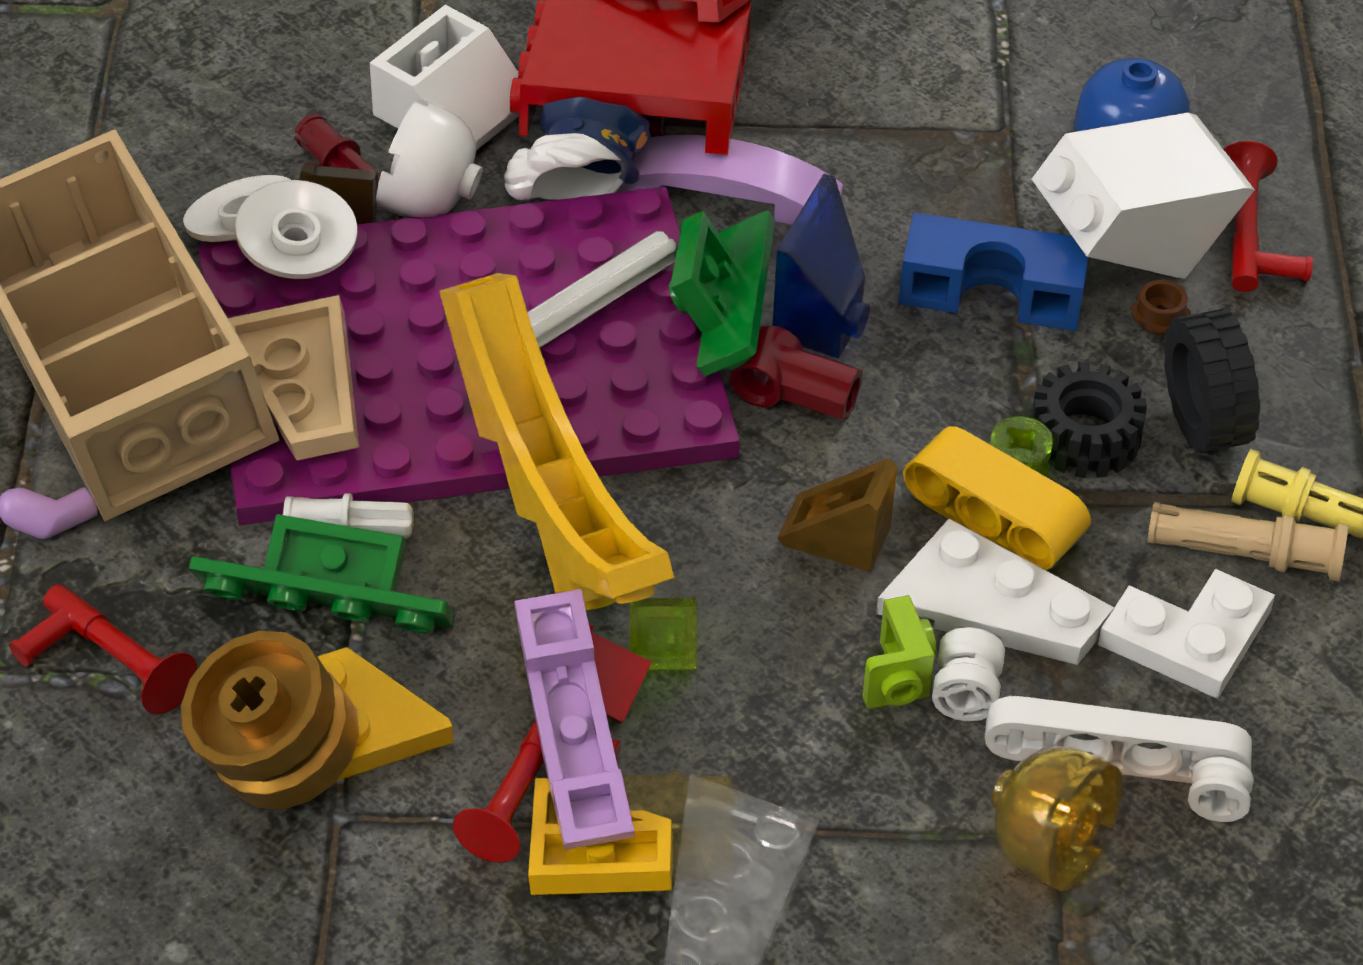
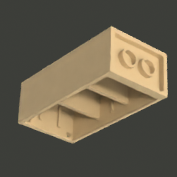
M115 129L0 179V323L104 522L280 441L249 353Z

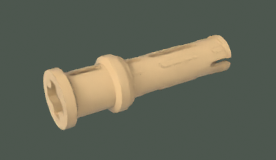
M1154 502L1147 543L1174 545L1194 550L1268 561L1269 567L1275 568L1274 572L1285 573L1288 567L1327 573L1330 581L1339 582L1349 525L1339 523L1335 529L1300 524L1296 523L1294 516L1291 515L1277 517L1276 522L1254 520Z

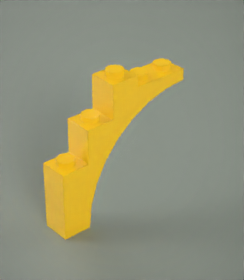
M496 273L440 290L441 300L479 437L498 443L517 516L537 524L555 593L581 589L586 610L602 608L615 602L619 604L631 603L652 596L655 593V584L675 578L668 552L649 541L627 519L607 492L588 460L566 416L546 368L531 326L517 276Z

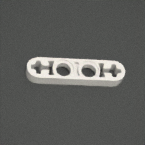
M1023 696L1000 698L990 705L987 712L986 746L994 754L1010 760L1192 783L1193 767L1200 760L1209 757L1235 759L1251 770L1252 739L1250 735L1241 727L1226 722ZM1089 734L1097 736L1099 739L1080 740L1069 735ZM1158 743L1166 745L1167 747L1162 749H1148L1138 746L1137 744Z

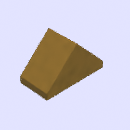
M887 458L798 493L777 539L785 547L871 572L891 528L897 465L890 458Z

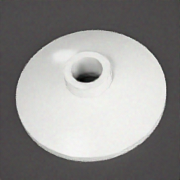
M260 175L222 185L200 197L188 208L183 218L185 229L191 237L201 241L236 240V215L244 200L254 191L265 185L291 179L278 175Z
M285 180L265 185L254 191L244 200L236 215L235 235L243 254L258 268L279 277L307 279L325 275L341 266L349 258L356 244L357 222L347 202L329 188L308 181Z

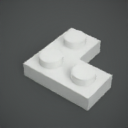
M1215 569L1188 612L1139 589L1128 586L1102 626L1098 645L1218 699L1269 616L1275 594Z

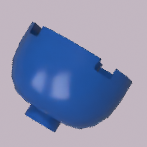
M1141 58L1118 59L1103 65L1084 84L1076 109L1074 130L1078 132L1190 113V102L1181 80L1170 69L1154 61Z

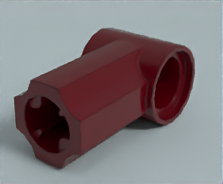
M769 325L759 329L756 353L743 365L732 370L730 384L734 392L742 400L753 406L770 407L782 399L842 420H847L855 407L862 385L863 370L803 351L800 341L791 332L781 327Z

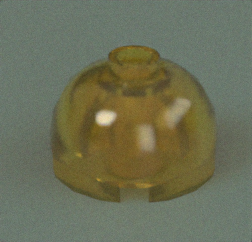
M1059 746L1042 748L1020 761L1013 771H1005L994 787L991 803L993 808L996 809L994 822L998 845L1013 866L1032 880L1043 885H1050L1061 891H1068L1081 882L1096 864L1103 851L1091 845L1100 825L1113 829L1116 822L1123 792L1120 769L1092 752L1073 747Z

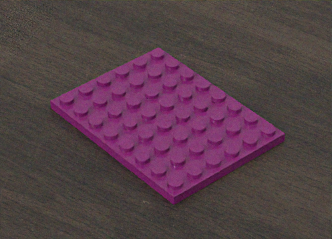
M667 188L639 189L447 213L434 217H414L357 224L356 244L349 258L335 270L325 275L307 279L279 277L258 268L243 254L237 240L198 244L202 276L227 318L337 295L340 297L345 312L359 448L296 460L274 423L280 441L230 463L239 526L275 521L276 514L283 515L286 496L310 499H342L345 493H351L353 501L409 503L510 489L498 443L479 437L439 291L496 273L515 275L519 282L527 312H529L656 231L664 232L669 239L674 240L678 247L680 233ZM675 262L540 347L546 368L566 416L588 460L599 477L739 458L740 440L720 371L703 376L697 368L702 332L689 314L684 315L677 309L670 295L669 283L672 281Z

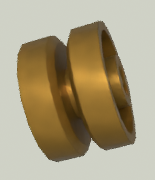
M256 631L231 639L207 656L189 680L181 704L182 731L195 753L209 768L216 771L221 781L235 796L256 808L283 810L314 799L331 787L351 762L359 737L357 709L345 690L332 674L327 672L319 658L306 643L286 632Z

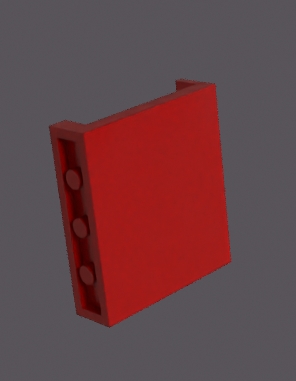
M538 0L535 12V26H529L527 49L521 52L518 78H513L510 90V113H519V136L528 137L537 105L544 106L548 102L582 96L600 102L626 105L639 115L707 121L705 153L728 155L749 50L752 0L720 22L699 21L697 2Z

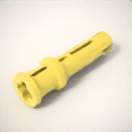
M1249 450L1232 495V503L1241 505L1244 501H1248L1282 513V517L1284 515L1294 516L1295 522L1298 523L1301 517L1333 529L1339 523L1349 525L1348 534L1363 539V498L1315 482L1316 475L1312 474L1310 469L1301 467L1298 471H1294L1261 459L1259 451Z

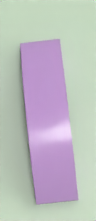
M664 135L650 137L644 149L632 156L631 161L639 171V180L634 184H622L616 192L671 186L775 204V222L831 231L841 199L843 184L807 162L754 143L731 139L728 155L705 153L706 136Z
M582 590L514 601L539 740L564 849L568 850L634 837V827L621 769H618L596 670L594 645Z

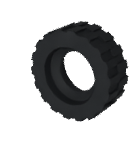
M1224 309L1172 319L1169 322L1170 326L1166 328L1164 368L1173 413L1182 434L1187 440V444L1190 448H1194L1197 453L1250 444V441H1254L1256 438L1255 433L1259 429L1260 424L1259 383L1256 377L1253 355L1248 346L1249 342L1240 327L1239 321L1232 316V312Z

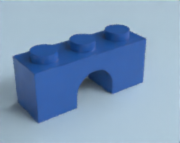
M913 212L902 263L898 304L958 313L960 299L965 291L977 285L992 284L1008 289L1018 299L1019 312L1017 322L1077 331L1089 257L1085 255L1075 239L1069 235Z

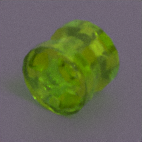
M1025 416L1009 417L999 421L992 429L989 444L1048 478V460L1053 448V438L1050 430L1038 420Z

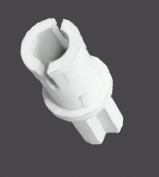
M345 493L342 499H310L286 496L283 515L395 534L403 536L404 539L411 537L413 532L414 511L410 504L404 502L353 501L351 493Z

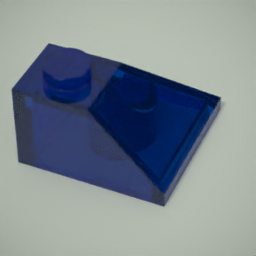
M824 173L777 249L772 326L781 327L791 332L805 348L839 359L850 338L859 339L869 318L870 305L863 302L865 275L836 178Z

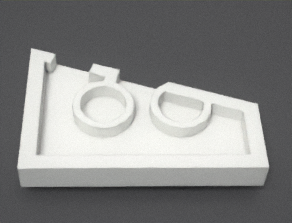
M948 519L878 597L876 614L883 615L885 599L910 595L918 616L934 620L933 629L950 632L960 627L979 628L993 633L1002 641L1004 647L1078 665L1099 640L1101 628L1114 607L955 521Z

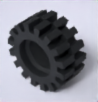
M1079 362L1077 372H1072L1067 364L1058 367L1057 376L1051 372L1045 375L1042 385L1038 384L1035 390L1029 430L1033 449L1040 448L1039 457L1045 463L1055 457V470L1065 473L1069 465L1076 467L1075 477L1086 478L1087 469H1094L1096 477L1099 478L1108 476L1109 465L1118 473L1126 468L1127 460L1133 462L1141 445L1147 403L1146 398H1141L1142 390L1137 383L1128 386V375L1120 371L1113 378L1109 376L1111 366L1100 364L1098 372L1090 371L1089 362ZM1076 414L1093 415L1106 421L1107 424L1098 426L1084 425L1073 421L1068 416Z

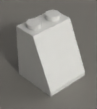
M1192 113L1066 133L1032 178L1034 184L1087 257L1181 279H1186L1255 190L1198 116Z

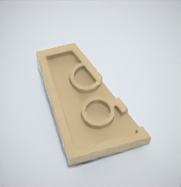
M339 295L228 318L251 357L272 420L296 460L359 448L345 312Z

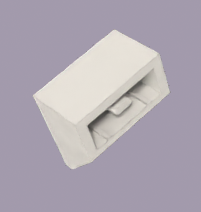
M447 5L441 7L370 62L373 115L396 128H399L415 101L420 103V99H423L459 116L471 129L476 142V150H478L519 116V113H510V90L513 78H518L517 69L488 27Z

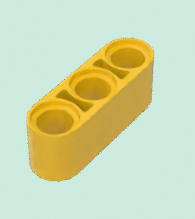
M948 426L943 429L905 465L903 470V478L908 490L922 504L1044 570L1052 568L1088 531L1091 525V516L1086 505L1070 490L958 427Z

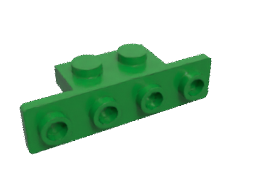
M768 210L730 226L718 233L704 211L682 221L669 290L677 309L684 315L689 314L702 332L696 366L703 376H708L722 369L732 370L738 368L756 353L775 219Z
M276 514L264 569L195 556L191 557L188 569L200 583L205 584L204 591L206 593L225 599L241 600L244 591L267 595V602L269 604L287 610L305 611L307 603L332 607V615L354 622H369L371 614L396 618L395 626L407 631L423 634H432L435 625L453 628L455 613L446 601L396 592L407 542L403 536Z

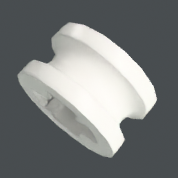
M1209 757L1200 760L1193 767L1192 786L1188 795L1190 808L1199 816L1217 822H1232L1243 818L1249 812L1251 803L1249 794L1252 791L1254 781L1251 770L1243 763L1226 757Z

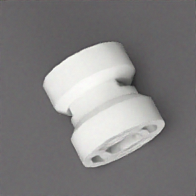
M972 627L957 628L942 637L937 660L940 671L935 676L932 701L941 713L955 720L968 722L987 718L990 705L998 700L1001 685L998 677L1003 670L1005 647L998 637L983 629Z

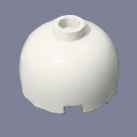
M420 99V103L415 101L403 118L389 149V153L394 154L390 173L381 172L376 195L377 207L408 218L434 217L450 212L460 197L469 200L473 197L479 185L483 167L474 164L476 142L471 129L459 116L423 99Z

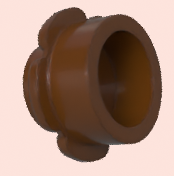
M1153 280L1146 283L1136 296L1137 303L1131 306L1133 319L1138 324H1141L1145 330L1156 335H1166V328L1170 326L1169 322L1172 319L1191 315V311L1186 308L1188 301L1186 291L1177 283L1168 280Z

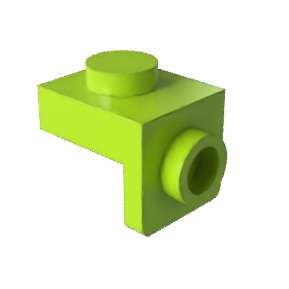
M910 595L885 599L880 634V644L884 654L868 658L865 665L862 697L868 709L887 705L902 706L916 699L930 696L934 657L936 656V640L932 625L928 619H919Z

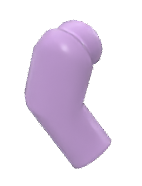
M20 487L8 489L0 496V517L3 522L13 529L38 539L51 538L98 515L96 504L85 487L57 500Z

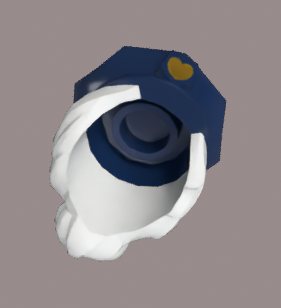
M582 96L545 103L539 120V125L545 136L537 139L531 149H518L512 159L509 160L504 174L505 188L510 196L524 201H531L536 198L561 200L616 193L622 184H634L639 180V171L631 160L635 153H640L650 139V122L626 105L600 102Z

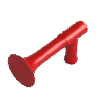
M1239 141L1229 144L1223 150L1255 189L1235 215V234L1232 241V287L1240 292L1253 291L1258 287V274L1302 279V282H1309L1313 269V256L1306 255L1301 257L1259 251V236L1257 234L1259 181L1274 172L1277 167V155L1272 148L1256 141Z
M63 584L52 586L44 596V607L53 614L21 638L14 639L9 643L10 650L15 658L22 665L28 667L41 653L69 632L75 630L85 639L93 641L130 669L142 681V705L147 712L155 715L167 713L183 701L189 680L197 671V663L192 655L179 652L173 653L166 658L157 657L108 621L105 615Z
M536 720L521 743L520 752L487 806L483 809H464L456 814L452 823L454 835L460 844L471 854L483 860L495 863L508 862L517 856L521 848L519 836L511 826L512 819L538 770L544 764ZM613 739L612 743L617 760L621 741Z

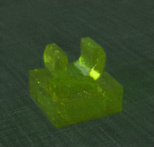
M645 598L629 603V651L651 661L652 663L648 670L697 669L696 598Z

